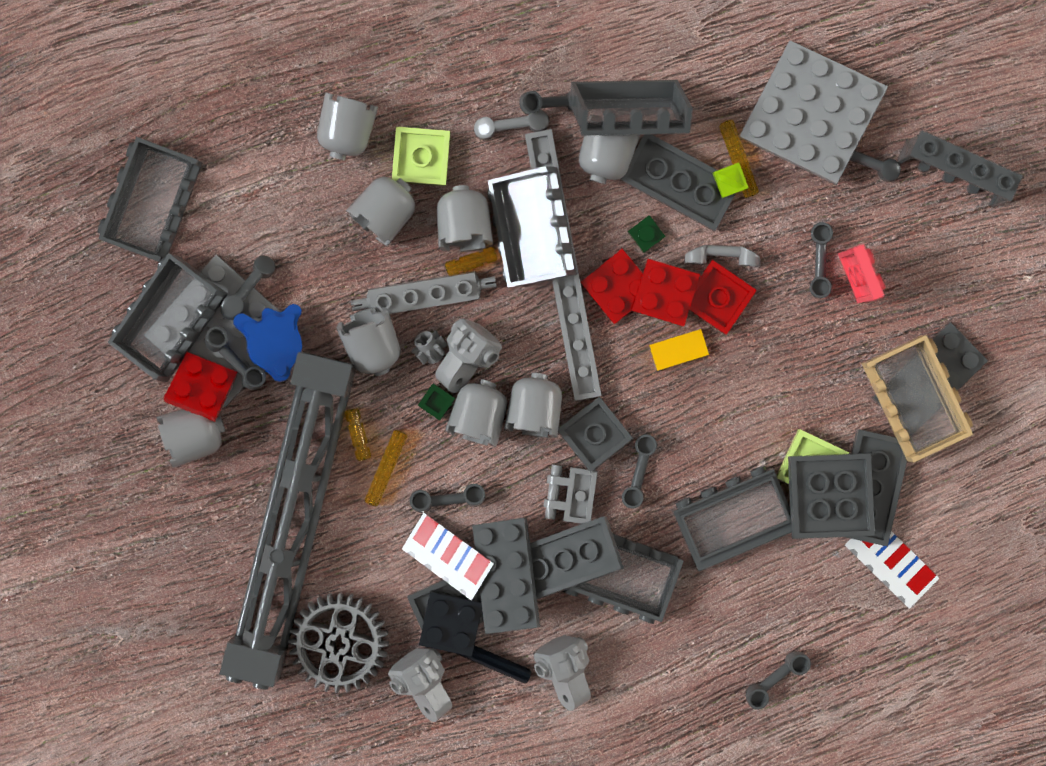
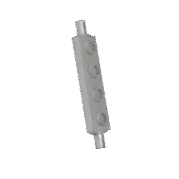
M472 271L370 288L367 292V298L351 300V306L353 311L375 307L376 312H382L381 309L386 307L389 314L476 300L480 298L481 289L496 288L497 286L495 276L479 279L476 272Z

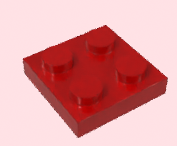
M622 248L580 283L611 322L615 324L632 310L643 273Z
M647 259L631 311L684 327L700 274Z
M711 260L699 277L689 311L724 335H727L757 290L714 260Z
M186 352L164 396V402L215 422L237 378V371Z

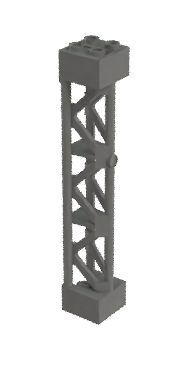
M298 352L290 383L296 385L242 610L236 634L227 642L219 675L226 676L227 681L242 683V680L252 682V686L255 688L268 690L269 687L273 688L281 678L289 646L288 641L291 636L290 630L293 628L356 372L354 365L351 363L306 352ZM331 394L341 396L334 423L333 397ZM308 402L306 418L294 461L292 456L305 403ZM325 406V437L312 463L306 464L319 407ZM327 451L322 475L315 474ZM320 481L313 506L312 482ZM285 488H288L275 544L272 546V537ZM300 491L304 492L305 518L291 549L288 550L285 549ZM307 534L301 559L296 558L295 556ZM299 565L294 589L292 590L291 567ZM265 573L267 574V577L262 593V598L254 630L251 631L250 628L255 610V605L260 585L262 582L263 574ZM281 577L283 578L284 604L270 634L265 635L264 632L277 579ZM286 618L280 644L273 646L276 637Z

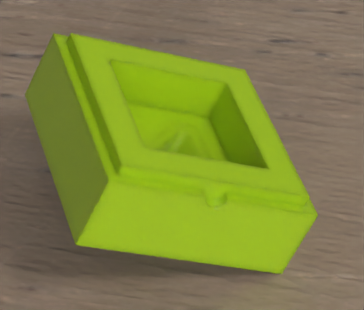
M739 163L713 172L722 198L748 189Z

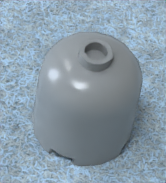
M325 92L317 129L319 144L329 150V156L345 160L346 155H360L368 145L378 107L371 105L370 110L366 109V103L337 96L335 101L332 100L333 94Z
M589 116L588 124L602 123L603 118ZM640 134L584 136L579 154L580 167L583 171L591 174L590 180L606 184L607 180L621 179L629 168Z
M379 177L362 192L346 212L366 231L370 229L377 236L376 239L379 242L388 246L415 211V201L409 193L412 188L401 178L395 181L389 177Z
M459 185L453 187V191L446 193L440 198L437 203L438 246L440 250L449 252L450 247H460V252L485 249V243L493 245L489 207L482 193L469 190L467 185Z
M375 307L359 311L350 315V322L345 325L343 322H340L336 327L352 365L360 373L375 374V376L384 375L390 371V367L399 359L401 349L386 307L381 309L382 312H376Z
M532 373L531 378L517 380L511 391L504 430L513 432V429L522 430L523 435L548 438L549 433L552 437L557 438L562 402L560 387L556 383L547 380L548 375L541 373Z
M481 379L480 384H466L458 393L445 432L454 435V432L462 434L465 440L486 446L490 444L496 447L507 410L505 395L495 389V383Z
M182 409L156 417L160 423L158 428L165 450L170 451L172 457L170 463L173 468L215 453L222 443L221 433L226 432L221 416L217 417L214 422L201 415Z

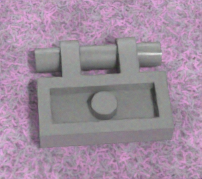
M552 464L551 474L547 476V483H549L547 499H544L543 505L546 508L545 518L555 519L556 510L558 509L564 510L563 521L581 524L591 521L598 471L594 470L590 473L588 469L570 467L569 477H562V466ZM560 485L568 486L566 501L558 500Z

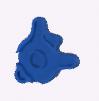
M296 304L289 305L282 312L265 308L261 314L262 320L259 322L243 313L236 315L233 320L234 326L246 338L247 351L251 361L269 373L277 382H283L289 378L291 368L296 362L297 354L302 351V340L297 327L302 310Z

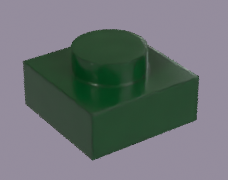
M650 215L627 232L642 253H645L666 237Z
M433 383L418 406L440 421L456 398Z

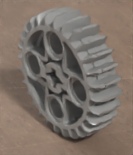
M339 592L337 600H334L332 593H329L326 602L319 596L317 598L318 606L310 601L307 604L310 612L305 609L300 611L304 619L295 618L294 623L299 628H292L290 630V633L296 635V638H291L288 643L296 645V648L290 650L289 654L298 655V658L293 661V665L301 663L302 667L298 674L307 672L306 682H309L312 678L316 679L315 688L324 683V691L327 692L332 685L337 694L341 686H344L348 693L350 692L351 684H354L356 689H360L361 679L368 684L370 682L369 673L377 676L378 671L374 666L383 667L384 662L378 658L387 657L388 653L381 650V647L389 645V641L382 640V637L388 635V631H380L385 621H376L380 612L376 611L371 614L369 612L372 607L371 603L365 608L361 606L363 603L362 597L355 603L353 602V594H350L347 600H343V593ZM335 609L330 625L312 622L321 613ZM342 610L349 611L353 616V620L349 623L342 622L339 618V612ZM359 616L368 624L372 636L355 632ZM307 630L317 631L320 636L319 641H309L306 636ZM326 633H330V635L328 636V638H327V640H326V644H325V645H322V643L324 642V640H325V638H326ZM341 634L342 643L344 644L337 651L336 642L334 641ZM352 639L356 640L355 644L353 645L352 652H348L352 645ZM362 643L369 644L372 648V653L370 655H362L358 650V645ZM306 649L323 653L319 669L310 661ZM348 660L365 664L357 672L343 676ZM335 663L339 668V673L335 675L329 674L325 668L326 664Z

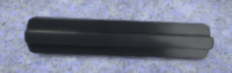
M474 645L472 657L457 654L524 684H527L532 674L529 668Z

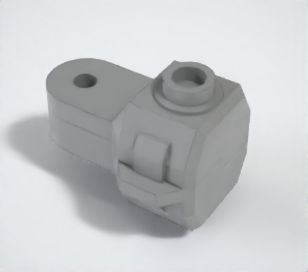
M459 319L453 324L451 333L447 337L449 352L436 370V379L450 392L456 393L469 382L478 367L489 368L490 365L498 360L499 352L502 349L501 343L480 324L467 319Z
M563 635L549 641L534 654L536 662L534 669L539 677L552 680L561 704L567 710L573 711L591 698L590 689L584 675V671L589 663L586 652L588 646L581 637L576 638Z
M416 648L392 666L388 673L391 679L389 684L396 694L413 696L423 715L430 721L436 722L452 709V702L440 682L445 671L440 662L442 657L434 648Z

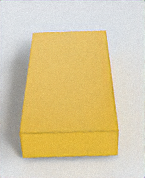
M701 329L649 345L657 371L709 355Z

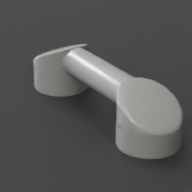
M542 110L524 117L496 121L489 117H482L476 121L474 133L481 140H489L496 131L529 127L533 132L544 131L548 127L549 118Z
M703 245L685 254V263L706 264L707 256L739 257V266L759 267L761 264L759 255L742 246Z

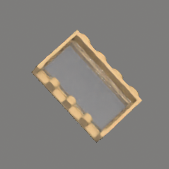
M920 335L861 363L907 461L912 463L973 435L971 431L973 423L966 412H962L959 405L961 402L960 395L954 387L951 388L947 380L950 377L944 363H939L936 353H938L937 346L932 338L928 339L927 335Z

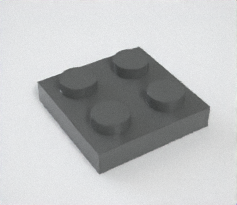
M600 396L558 429V433L590 473L633 441V437Z

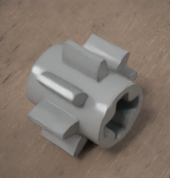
M424 331L415 338L414 344L416 347L412 349V352L422 364L426 362L435 364L444 357L445 351L443 348L447 346V343L437 331L433 333Z

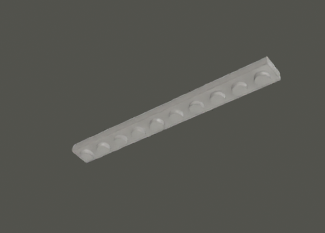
M552 129L525 134L531 170L544 166L558 168L577 275L552 279L574 400L601 396V390ZM545 177L533 181L550 272L552 273L561 271L562 266L560 255L556 254L554 248L555 244H557L555 229L551 227L549 222L552 213L550 202L546 200L544 191L547 190Z

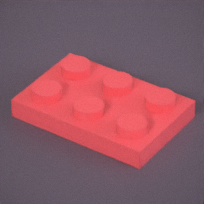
M864 244L838 253L857 304L884 297L882 290H885V285L880 274H875L872 266L875 260L869 248L866 249Z

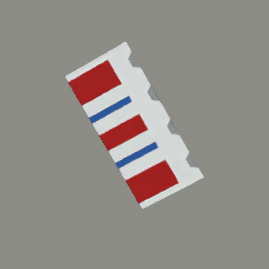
M425 513L421 516L402 548L470 600L473 599L494 564Z
M892 531L888 547L850 539L845 544L909 609L939 579Z

